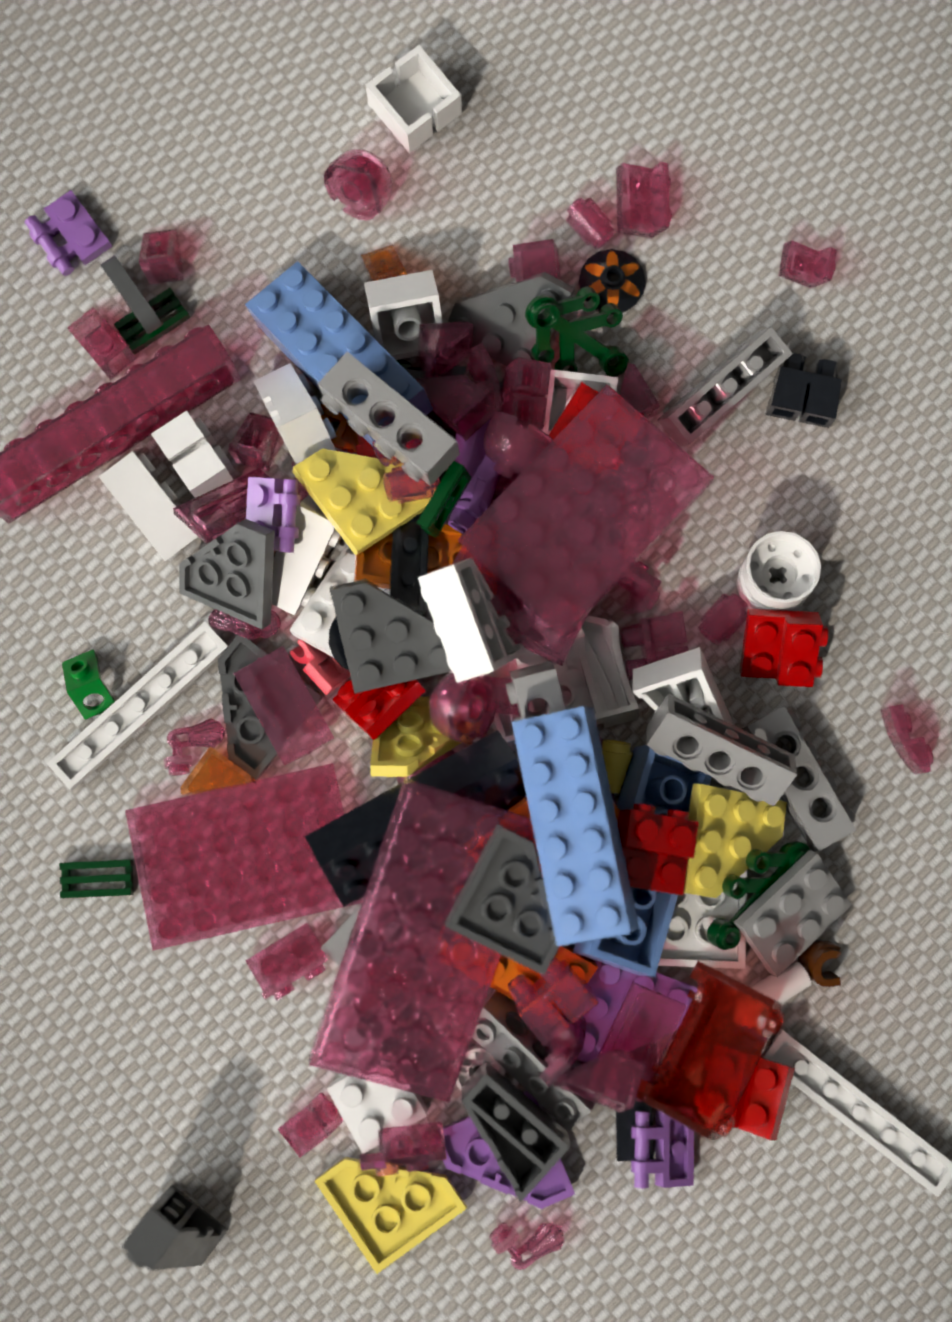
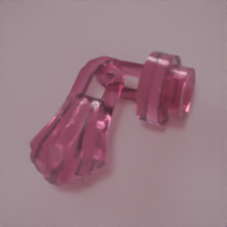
M216 609L210 613L208 619L212 628L233 632L248 640H255L259 637L269 638L275 635L281 626L280 618L273 610H271V624L264 629L247 624ZM245 628V633L240 631V629Z
M209 718L197 725L170 731L167 736V743L172 747V756L164 758V768L168 770L169 775L180 776L189 774L190 767L193 766L192 756L183 755L182 748L199 746L214 749L217 745H220L225 736L224 727L219 721ZM187 734L188 740L180 741L176 735Z
M507 1223L500 1224L489 1236L492 1240L491 1247L497 1254L508 1251L511 1255V1264L518 1270L526 1269L539 1258L561 1250L565 1242L564 1230L560 1225L554 1223H541L531 1238L519 1248L515 1246V1243L520 1234L514 1226H508ZM528 1250L532 1256L523 1262L521 1254Z

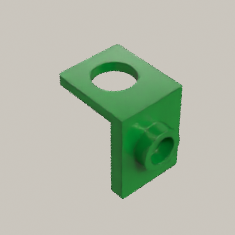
M94 649L62 662L67 694L85 720L103 713L115 702L102 681L98 657ZM90 694H100L104 698L102 703L97 706H87L83 703V700Z

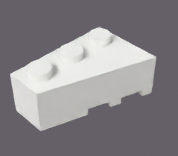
M291 363L253 381L296 465L322 448L336 451L331 439L337 437L328 418L322 420L323 409L315 395L310 397L308 394L312 390L303 373L297 375Z
M132 451L98 477L163 560L166 561L198 537L194 529L200 525L187 509L182 513L173 502L178 498L166 481L161 484L157 482L151 474L156 468L146 455L142 453L138 456Z
M310 495L303 499L300 506H297L296 527H299V538H295L294 553L277 551L273 562L272 605L292 615H295L302 606L305 607L316 591L312 587L317 577H323L330 563V559L327 557L332 547L336 548L341 539L340 534Z
M472 557L418 578L422 597L429 606L434 620L435 631L441 638L447 654L448 666L453 671L457 682L493 672L527 652L522 643L515 645L506 629L511 625L506 615L499 617L491 604L490 599L494 595Z
M701 647L633 669L632 692L639 699L643 698L655 712L667 694H670L734 725ZM683 736V737H681V738L691 739V738H693V737H692V736ZM722 751L714 752V754H723V753H725V752H722Z

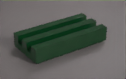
M170 287L148 301L152 309L156 311L155 313L159 320L176 309L179 312L162 323L161 327L133 342L132 338L145 330L138 323L139 321L134 313L131 312L114 323V326L134 355L191 318Z
M456 461L450 464L417 521V524L427 534L435 538L439 536L472 479L465 466Z
M133 859L59 863V870H61L60 884H62L60 899L134 895ZM125 867V874L70 877L71 869ZM125 881V888L70 890V884Z

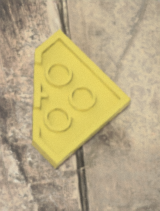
M324 448L293 467V474L356 556L392 533L396 528L412 520L416 515L421 514L437 488L435 483L430 486L422 479L418 482L413 480L402 469L403 463Z
M419 697L383 733L373 740L370 763L371 776L408 777L480 732L482 697Z
M692 784L688 820L699 823L694 859H688L684 893L717 898L723 892L722 884L727 876L734 874L740 877L749 869L746 865V858L750 851L759 849L767 852L783 837L787 802L778 800L775 806H772L764 801H755L743 792L705 784Z
M345 1157L315 1179V1183L376 1274L467 1209L466 1203L447 1175Z

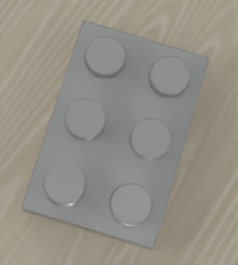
M809 850L745 910L734 923L768 972L778 977L852 904L818 853Z

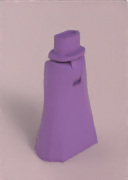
M482 412L462 413L457 419L456 441L460 455L454 461L464 465L472 479L451 513L448 525L463 535H472L475 524L481 522L490 507L498 482L509 464L519 440L515 434L506 428L501 427L496 430L497 424L495 421Z

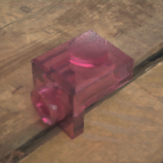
M793 240L783 244L778 276L810 289L832 280L835 272L837 249L828 247L817 251Z

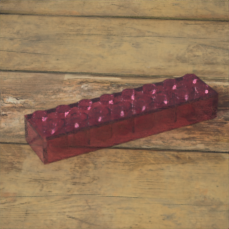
M210 325L190 330L182 341L174 346L167 345L159 349L153 359L144 364H136L130 367L125 372V376L114 383L107 382L99 386L95 390V394L85 401H76L70 404L65 409V413L54 420H45L35 427L34 432L25 438H17L7 443L4 451L0 452V518L10 524L150 437L151 433L186 410L187 412L192 411L240 381L241 377L231 357Z

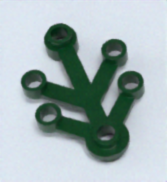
M584 287L578 291L576 297L556 301L550 295L535 297L530 301L525 310L527 322L531 327L536 328V344L531 349L532 357L537 364L542 366L549 364L554 359L555 353L550 346V329L553 328L559 332L560 359L556 361L554 370L562 371L566 366H570L566 371H578V367L574 363V343H576L599 359L600 367L608 376L615 377L621 375L629 365V358L625 352L618 346H605L585 332L604 326L609 328L616 327L623 319L621 310L614 303H608L596 314L571 320L561 316L581 309L586 312L595 310L600 303V297L592 287ZM592 296L588 302L584 303L587 297ZM615 312L611 318L607 319L609 314ZM547 350L544 355L539 356L542 351Z
M795 841L783 845L779 852H764L759 849L750 851L746 858V865L750 870L757 873H765L770 867L778 868L770 877L741 878L731 874L724 879L722 884L724 894L734 899H740L746 893L754 894L730 920L717 918L709 925L707 930L708 941L721 950L735 948L740 942L741 935L734 921L810 850L808 845Z

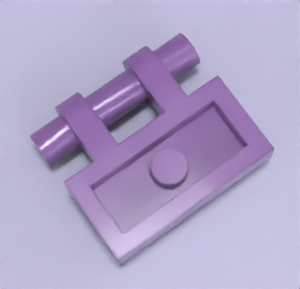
M72 190L44 208V211L50 218L48 222L41 223L35 215L29 216L25 220V225L30 230L29 235L35 244L42 246L48 254L46 257L53 268H58L63 276H68L74 271V267L69 262L74 257L78 256L82 263L87 265L112 247L109 240ZM58 233H61L68 242L62 247H58L53 240V237Z
M248 477L246 519L275 530L274 551L294 553L295 538H299V527H296V509L301 503V495H297L298 480Z
M656 1110V1125H650V1111H635V1125H632L631 1138L635 1139V1159H631V1172L635 1173L634 1187L649 1188V1174L655 1173V1185L662 1188L694 1186V1110ZM649 1139H656L655 1159H649Z

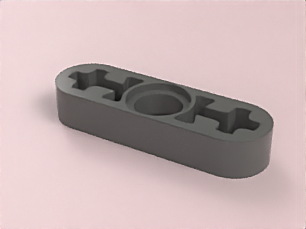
M114 255L100 264L145 331L150 334L161 327L162 323L116 256Z

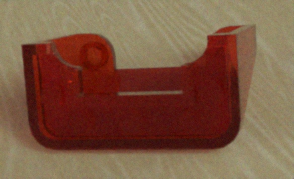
M697 961L690 975V978L698 983L697 992L690 990L687 996L693 1000L662 1064L654 1063L652 1070L657 1074L650 1081L640 1078L632 1095L703 1137L716 1141L721 1136L727 1137L735 1123L733 1114L772 1033L776 1034L780 1030L785 1014L781 1012L782 1005L778 1001Z

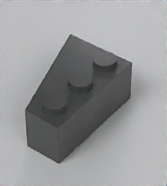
M486 1060L461 1087V1102L483 1140L490 1147L497 1159V1164L507 1176L521 1203L569 1150L568 1132Z
M171 1185L149 1208L121 1247L127 1251L126 1256L133 1264L140 1268L146 1266L151 1271L201 1266L229 1229L174 1185Z

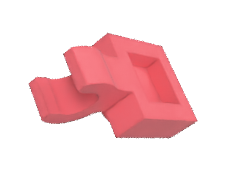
M301 639L297 642L299 646L290 651V655L296 662L307 664L303 671L325 695L343 685L351 677L349 670L343 668L333 657Z

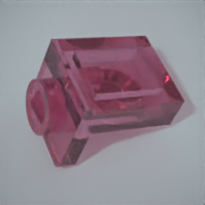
M320 1093L308 1105L285 1121L278 1128V1131L300 1158L329 1137L343 1122V1118L338 1113L336 1106L323 1093Z

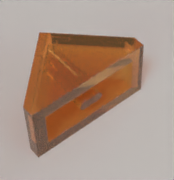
M393 245L361 255L369 281L407 275Z
M210 746L184 781L180 790L181 795L190 796L255 785L257 782L252 775L232 762L226 755Z

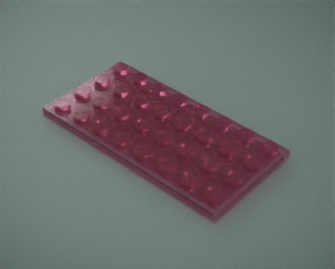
M404 779L308 1058L310 1066L450 1102L501 954L447 928L444 923L497 824L533 842L537 852L530 817L416 781Z

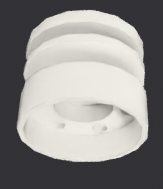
M778 531L766 534L754 543L738 571L737 588L740 598L748 609L798 610L819 581L821 564L818 553L808 540L796 533ZM778 576L780 582L778 581L775 584L770 582V578Z

